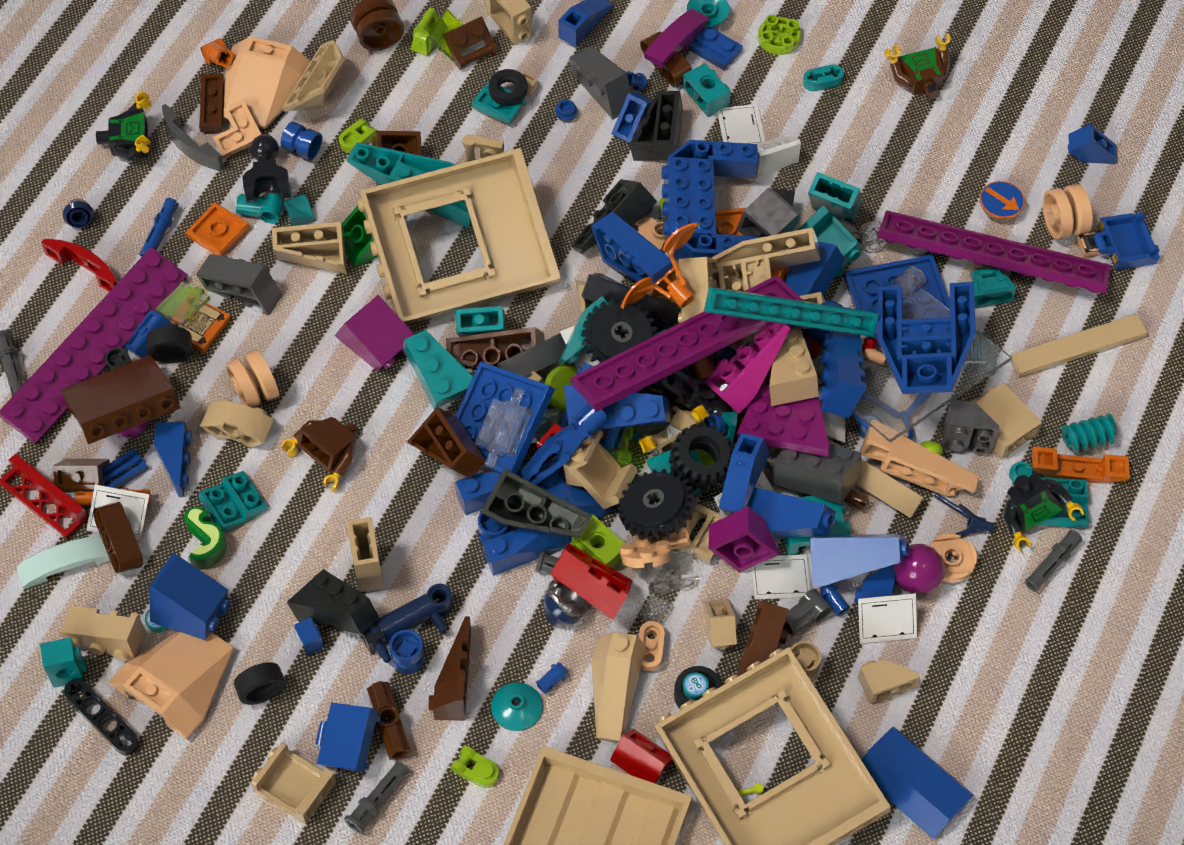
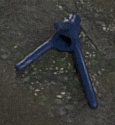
M938 493L934 495L936 499L968 519L967 529L955 534L962 537L976 533V531L983 532L985 530L993 532L995 526L993 522L986 521V518L975 515L962 504L957 506Z

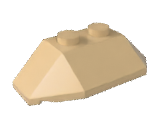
M334 40L324 43L319 47L281 109L284 112L311 110L316 107H323L328 102V95L337 87L339 83L337 80L342 74L345 58Z

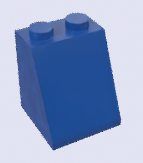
M172 553L149 586L150 622L203 640L207 639L211 631L215 632L219 619L222 615L227 614L230 607L227 588L174 553Z

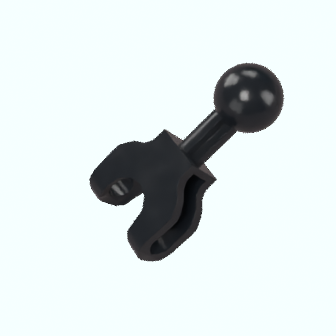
M267 134L258 135L252 140L250 145L251 155L258 162H253V167L242 176L246 203L257 202L258 196L267 191L278 193L280 199L291 198L288 170L276 164L275 158L279 152V145L276 139Z
M679 370L672 373V376L668 375L658 380L657 388H653L651 384L643 388L649 394L668 397V403L679 408H696L703 405L708 414H716L717 416H721L725 412H733L732 407L723 400H713L710 402L698 395L700 387L694 384L688 375Z

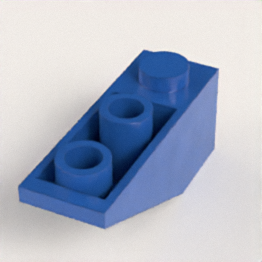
M584 0L570 7L558 20V38L577 47L613 8V3L607 0Z
M156 422L154 445L178 497H184V488H188L189 484L186 467L190 466V453L187 452V448L192 444V433L187 430L185 422Z
M744 433L740 434L731 455L719 504L720 510L735 513L746 508L770 454L764 438Z

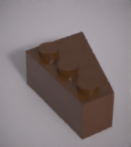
M439 407L430 414L407 441L410 445L470 479L486 462L458 418Z

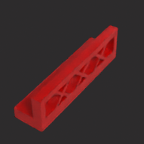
M15 453L9 459L12 469L0 479V486L68 540L88 521L86 512L81 505ZM16 475L22 478V486H11L8 482ZM37 490L39 492V499L28 500L26 498V491ZM43 505H56V513L45 514L43 512ZM61 518H72L75 521L67 530L60 526Z

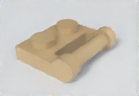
M470 134L465 135L462 139L466 152L465 162L477 160L474 147L480 148V158L504 152V141Z
M694 504L696 511L691 512L693 518L689 520L690 532L693 531L699 519L703 518L705 522L693 540L692 545L677 548L676 550L685 551L710 564L716 554L708 549L709 524L723 517L702 505Z

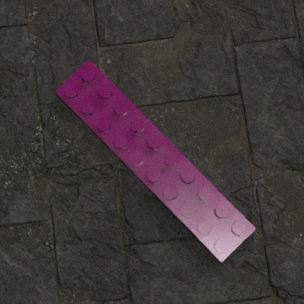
M888 210L885 212L878 233V238L888 243L897 242L905 244L909 248L925 249L933 254L942 253L950 255L954 259L970 260L978 265L987 264L995 266L999 270L1015 271L1023 276L1040 277L1047 282L1056 281L1064 283L1068 287L1084 288L1092 293H1106L1108 287L1110 264Z
M150 247L0 409V418L36 445L67 411L60 389L100 375L107 367L106 354L113 348H124L150 310L157 312L187 279L188 275Z
M777 275L744 291L803 301ZM704 311L571 377V385L597 412L773 322Z

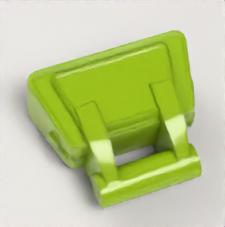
M429 8L413 30L411 50L425 56L430 55L442 34L446 31V26L443 20L436 14L435 9Z

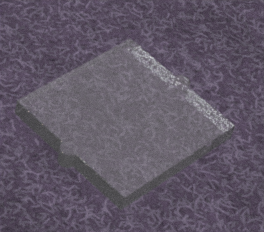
M182 282L155 310L169 321L172 320L183 327L210 300V297L199 291L198 287L194 288Z

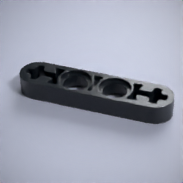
M75 679L66 684L64 694L69 703L118 753L129 756L138 750L139 740L134 731L84 681ZM74 689L81 690L85 698L83 701L78 695H73L72 691ZM94 703L100 705V710L96 714L86 713L89 705ZM109 720L117 722L114 730H103L105 722ZM120 733L127 741H131L130 746L122 744L118 737Z

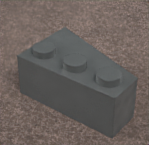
M592 46L569 57L571 63L570 71L573 77L583 85L612 120L617 118L628 93H631L627 72Z

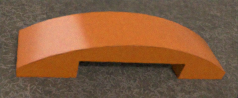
M1032 447L1033 470L1052 478L1087 480V483L1120 482L1130 478L1129 457L1105 454L1100 459L1057 454V449Z

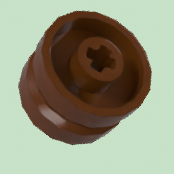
M362 0L351 11L350 21L363 48L370 51H380L393 46L402 38L405 31L404 24L392 0Z

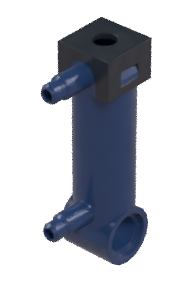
M445 584L432 585L426 594L377 619L366 631L359 634L369 653L377 652L385 663L390 662L391 657L386 648V642L390 641L395 633L401 630H411L430 619L440 633L447 632V627L442 617L447 616L453 609L451 589ZM438 598L446 599L441 603L435 602Z

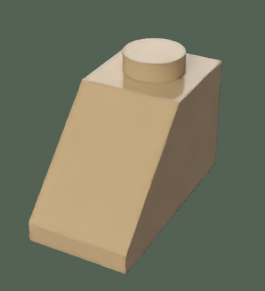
M729 600L703 601L708 639L711 646L725 649L730 647V645L737 644L735 614Z
M883 659L877 662L871 660L863 664L859 671L858 680L870 704L916 688L920 675L916 671Z

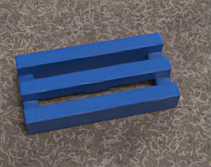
M134 448L102 468L105 487L118 489L148 469L147 464L143 462ZM138 463V465H137L136 467H134L133 469H131L130 471H128V472L126 473V471H127L128 469H130L131 467H133L134 465H136V464ZM116 477H119L118 479H116L115 481L111 482L110 484H108V485L106 486V484H107L108 482H110L111 480H113V479L116 478Z

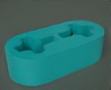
M835 64L807 70L803 77V86L808 91H819L839 86L843 81L844 70Z

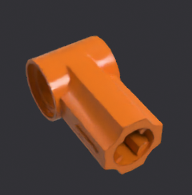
M221 38L200 47L201 53L208 65L215 63L224 68L231 65L234 58L233 53L226 47Z

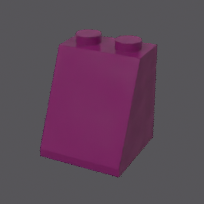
M379 294L346 321L335 334L343 344L377 372L383 366L387 370L397 361L395 356L399 352L404 355V339L415 335Z

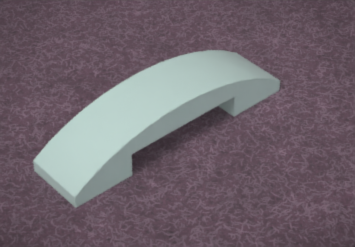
M92 536L66 542L44 550L23 561L17 568L22 586L26 589L48 582L47 576L93 561L96 562V565L109 562L110 559L101 536Z

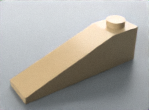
M612 632L597 639L591 663L596 738L599 740L619 742L622 735H624L646 646L637 635Z

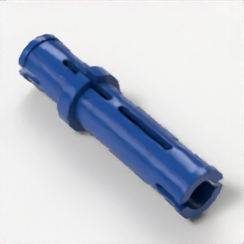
M165 199L160 212L154 217V225L139 252V256L142 257L150 247L157 251L166 230L173 223V215L179 206L175 199Z

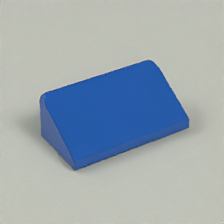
M150 310L135 330L133 336L124 345V348L140 359L147 357V334L157 327L173 326V323L163 315Z

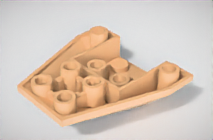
M250 36L233 45L231 49L234 58L231 65L225 68L223 119L229 121L224 108L244 99L257 127L266 129L283 111L281 109L311 61L291 45Z
M177 631L125 663L108 683L127 698L131 695L162 716L170 729L187 740L204 721L233 654L234 647L212 632L206 640Z

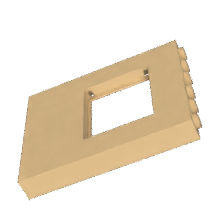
M521 148L360 190V198L357 199V204L360 212H364L367 219L363 223L366 233H371L373 242H370L373 256L377 255L380 264L376 265L379 277H384L386 286H383L386 300L391 299L393 306L391 309L406 325L455 312V309H468L558 284L561 279ZM465 200L485 267L424 283L404 216Z
M790 647L785 650L782 648L775 650L766 661L762 663L757 661L747 668V672L740 676L735 674L725 680L723 686L718 689L715 687L708 689L702 694V698L695 702L690 700L684 703L679 708L680 711L673 715L668 713L657 720V724L654 725L657 735L723 845H836L890 813L891 806ZM778 703L815 761V764L745 804L708 743Z

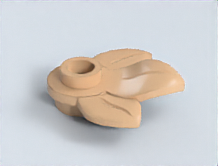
M643 217L636 221L637 232L661 250L665 243V235L659 234L662 233L663 222H657L652 217Z

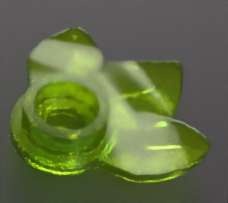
M629 427L628 433L623 435V448H617L616 462L621 467L631 464L632 451H628L629 442L633 437V427Z

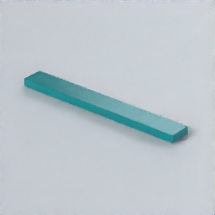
M715 287L708 288L704 311L708 313L872 337L875 335L879 313Z

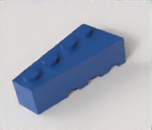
M564 385L568 425H571L574 422L571 416H577L589 404L573 386ZM633 393L603 408L607 415V420L597 430L608 431L671 422L668 397Z

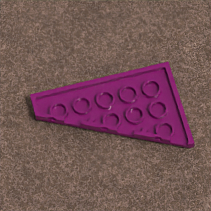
M771 365L737 431V439H739L741 433L764 438L767 446L829 457L830 446L819 398L814 397L771 406L769 388Z

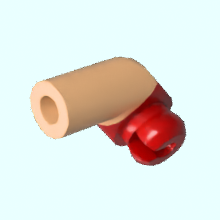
M866 337L862 344L864 357L868 361L886 366L888 362L884 354L878 351L876 338Z

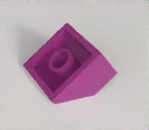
M749 506L709 524L708 549L739 573L779 555L777 545L764 518Z

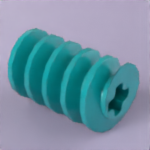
M1108 413L1105 416L1100 415L1097 418H1089L1087 421L1081 420L1079 423L1073 422L1070 425H1063L1061 434L1065 445L1071 448L1074 453H1078L1079 445L1083 451L1088 450V443L1091 448H1097V440L1101 446L1106 445V438L1110 444L1115 443L1116 423L1112 414Z

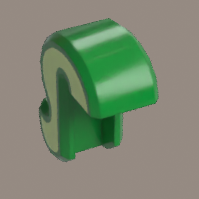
M198 506L189 508L184 515L187 530L202 542L189 554L190 564L197 569L211 567L220 561L226 553L227 540L221 526L211 522L207 510Z

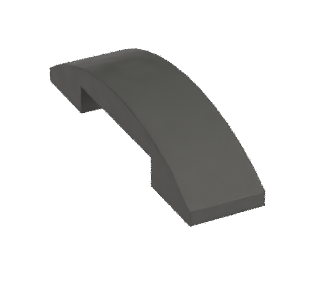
M166 104L162 105L168 133L182 153L207 168L219 171L225 169L222 155L208 142L201 147L182 131L179 116Z
M558 333L498 363L497 366L498 368L527 377L531 375L532 371L537 372L559 361L566 344L561 333Z

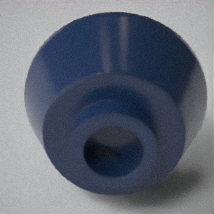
M76 198L65 206L63 219L71 227L83 228L90 225L94 220V210L87 201Z

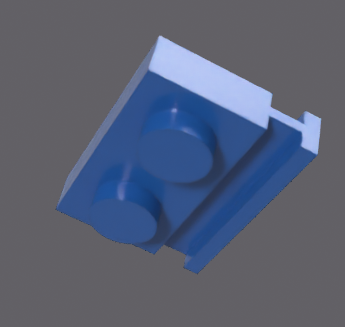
M706 27L695 38V41L689 45L691 52L723 71L742 52L743 48L741 44L712 27Z

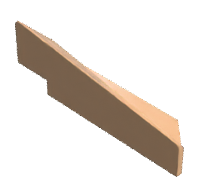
M876 421L871 422L859 452H861V456L882 461L881 471L947 497L956 495L959 490L976 491L977 474L937 453L929 451V449Z

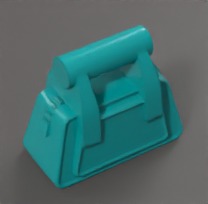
M996 267L970 271L971 280L974 282L975 308L1008 303L1014 300L1016 286Z

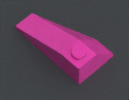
M776 322L767 325L754 336L752 343L748 346L741 345L738 347L735 356L729 360L726 358L721 360L714 367L713 374L704 378L703 381L739 414L750 405L752 399L756 396L790 328L786 324Z

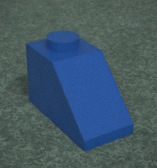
M628 93L611 134L628 143L635 139L639 131L638 127L644 122L647 110L653 100L640 93Z
M1089 124L1068 134V151L1081 162L1117 163V145L1094 125Z
M894 565L884 567L865 578L862 589H856L854 603H858V599L892 596L895 580Z

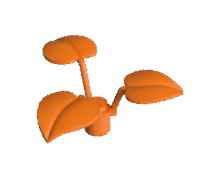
M698 223L685 225L671 234L663 246V251L668 252L674 268L670 269L655 284L651 283V277L643 278L634 284L620 306L622 309L627 304L630 305L640 300L650 289L652 297L663 294L668 299L672 298L681 309L693 301L695 295L686 286L688 282L684 279L673 254L675 250L687 243L694 233L696 226H700Z

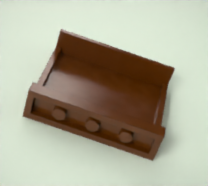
M151 355L60 389L67 410L74 415L83 430L87 444L94 443L181 409L174 387Z

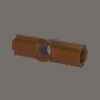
M388 681L372 683L367 688L372 708L378 710L377 716L381 717L380 723L377 724L389 760L405 758L411 753L389 683ZM388 717L395 719L392 723L386 724L383 722Z

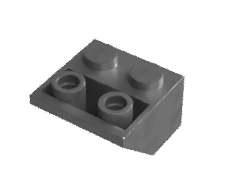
M767 188L744 210L737 230L744 236L755 237L792 232L801 214L772 188Z
M951 400L944 422L943 449H950L954 452L970 451L976 454H991L999 431V425L976 402Z

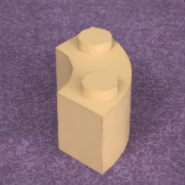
M222 399L221 401L210 403L200 427L217 439H231L251 448L264 444L274 419L267 416L266 411L261 408H251L228 399Z

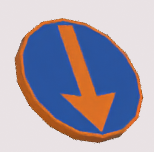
M996 181L989 183L982 189L979 203L988 215L996 219L1006 220L1014 218L1021 213L1025 205V197L1016 185L1005 181Z

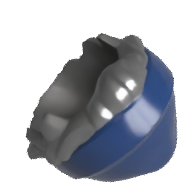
M558 582L549 583V589L544 595V612L548 622L555 626L577 623L587 612L585 608L586 600L566 585Z

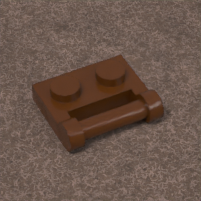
M482 16L442 34L459 70L466 68L467 64L498 52V47L495 41H493ZM484 40L486 46L468 55L461 56V50Z

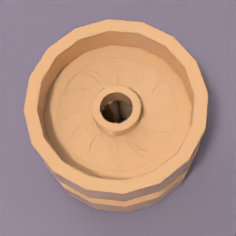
M1069 185L1063 190L1055 188L1044 193L1043 215L1048 231L1054 239L1067 238L1071 233L1081 235L1091 230L1093 220L1092 207L1087 192L1082 185Z
M257 349L245 354V365L237 358L225 363L231 384L243 405L251 408L260 406L259 394L266 401L279 396L275 379L265 359Z

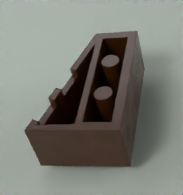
M759 600L756 617L751 625L750 635L738 667V676L747 672V668L757 661L762 663L769 659V655L779 649L780 644H786L789 630H786L785 626L789 609Z

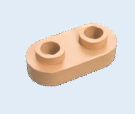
M656 621L645 622L639 630V638L646 646L641 669L644 671H655L662 663L665 631L663 626ZM653 634L656 638L649 639L647 636ZM651 657L654 661L647 662L645 659Z

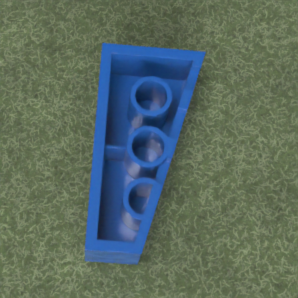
M614 212L609 213L591 225L603 262L634 281L638 282L643 278L651 277V283L655 284L670 269L674 268L666 254Z
M830 330L829 333L824 334L821 342V347H824L820 364L823 365L820 374L822 388L819 393V400L822 401L821 411L849 418L867 388L866 383L861 382L865 377V371L861 370L863 364V357L860 356L862 351L861 338L858 334Z

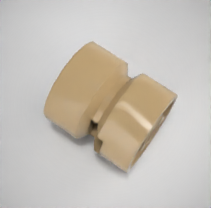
M808 641L797 642L790 649L813 683L818 676L821 652L814 643Z

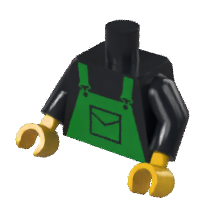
M139 92L135 97V103L128 110L118 116L110 117L108 119V130L96 131L97 144H109L113 156L127 161H131L134 158H148V144L151 141L148 139V122L143 108L148 109L151 106V102L147 100L149 95Z
M1034 474L1029 478L1026 475H1021L1015 479V486L1007 491L1009 500L1006 501L1003 511V518L1010 533L1015 536L1013 545L1019 551H1021L1019 547L1021 540H1025L1029 548L1031 546L1030 540L1022 535L1020 530L1026 532L1064 510V505L1067 506L1068 515L1073 521H1076L1073 514H1071L1073 510L1078 509L1084 515L1081 505L1071 501L1073 498L1060 482L1048 478L1042 480L1038 474Z

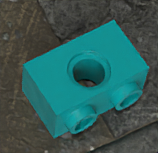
M706 63L684 74L683 89L707 117L729 106L730 88L727 84L722 83L715 70L710 69Z
M503 306L455 309L456 332L459 337L506 331Z
M71 637L40 644L43 668L53 688L64 686L75 679L84 681L83 672L87 671L86 660L81 654L80 646H75Z

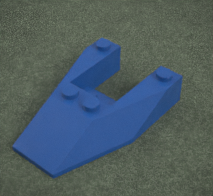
M974 282L950 283V317L904 320L902 286L878 287V343L902 394L953 392L976 337Z
M563 466L536 485L591 515L593 514L599 520L620 504L618 503L603 509L584 487L567 485ZM520 468V469L518 470L517 476H519V477H521V478L524 479V477H523V475H522V473H521V470H522L523 468ZM497 471L477 473L471 479L466 477L455 481L456 495L465 515L483 509L501 473ZM518 528L484 541V557L494 576L538 559L541 551H545L549 555L562 550L567 543H571V536Z

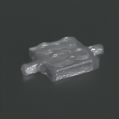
M515 387L510 401L503 402L493 399L475 443L490 451L484 464L487 467L494 469L499 455L515 456L532 414V410L519 405L525 392L522 389Z

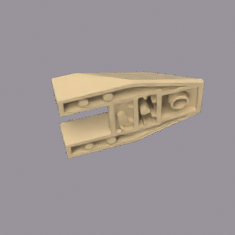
M813 227L742 241L713 256L712 259L717 260V267H712L713 280H717V288L744 292L772 278L773 269L820 261L818 239ZM821 292L800 296L803 301L826 304ZM786 324L790 329L799 328V327H800L801 329H808V328H810V327H803V326H797V325Z

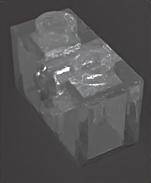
M695 549L670 552V561L660 566L653 567V562L645 563L649 593L665 594L671 590L689 591L698 587L699 571Z

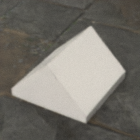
M783 135L757 144V176L799 162L800 139Z

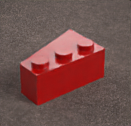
M567 543L550 573L556 582L566 585L612 620L627 598L633 581L570 543Z

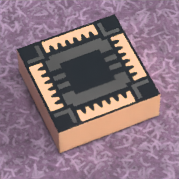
M1101 231L1078 235L1077 241L1084 257L1100 255L1093 237Z

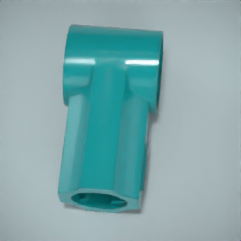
M269 193L265 197L258 196L257 202L246 203L245 194H240L236 200L237 214L260 217L262 221L274 224L279 221L284 199H280V196L277 194Z

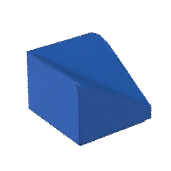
M309 617L294 625L304 645L306 655L323 649L322 636L312 618Z

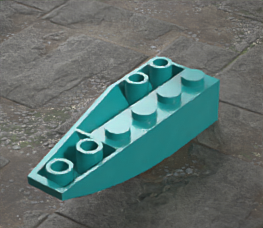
M358 142L347 158L349 164L381 185L455 165L448 161ZM465 200L428 210L467 228L472 223Z

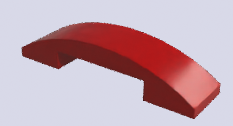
M43 239L41 241L46 256L62 265L70 259L95 274L99 287L110 292L117 284L109 267L97 255L84 247L56 239Z

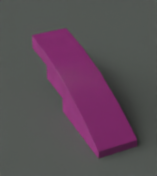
M693 9L688 10L656 38L644 52V58L663 68L671 57L675 58L682 48H688L709 22V17Z

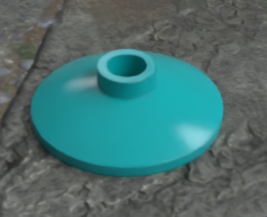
M689 0L687 4V11L693 9L709 17V22L704 27L718 26L729 16L730 8L726 0Z
M519 682L509 683L501 687L493 696L491 702L492 715L501 727L510 731H523L532 727L539 720L542 713V700L539 693L532 686ZM515 700L521 701V704L519 706H514L512 702Z

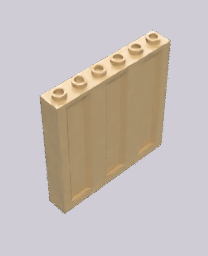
M543 746L504 845H677L691 807L692 796Z

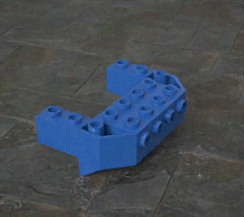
M689 140L668 156L667 163L662 165L661 179H664V184L662 185V198H664L662 216H665L662 234L665 235V242L672 233L691 223H698L700 225L696 226L694 233L687 243L674 251L673 256L677 261L684 258H712L742 241L761 238L716 234L714 176L754 179L758 165L757 144Z

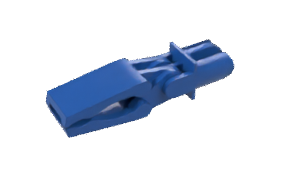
M588 405L577 416L574 417L572 415L571 417L574 422L554 436L549 437L521 470L524 479L537 485L567 463L583 442V439L588 436L592 440L591 435L607 420V415L603 409L595 412ZM552 453H556L551 459H549L547 462H545V463L543 464V462H544Z

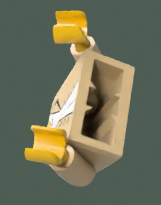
M703 405L694 408L692 411H682L677 406H673V419L670 425L665 430L654 435H645L644 438L638 441L643 453L653 452L656 448L659 454L671 450L678 434H681L683 429L686 427L690 429L693 424L700 425L710 415Z

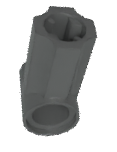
M811 589L801 597L797 605L788 610L785 629L789 630V634L793 636L811 622L822 620L829 614L832 607L816 589Z

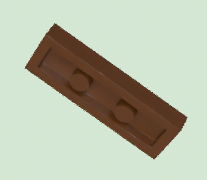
M223 73L201 74L200 132L223 131L225 80Z

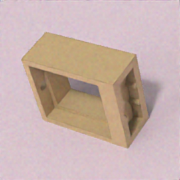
M486 0V12L514 45L532 36V9L526 0Z

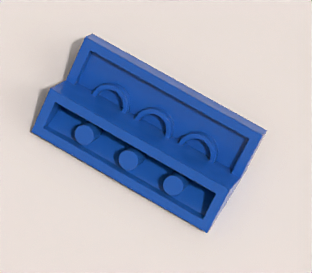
M894 726L861 759L884 797L933 839L938 838L952 818L958 816L974 796L973 793Z

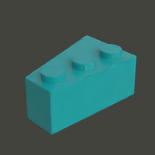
M427 330L404 339L403 349L433 409L465 396L473 376Z

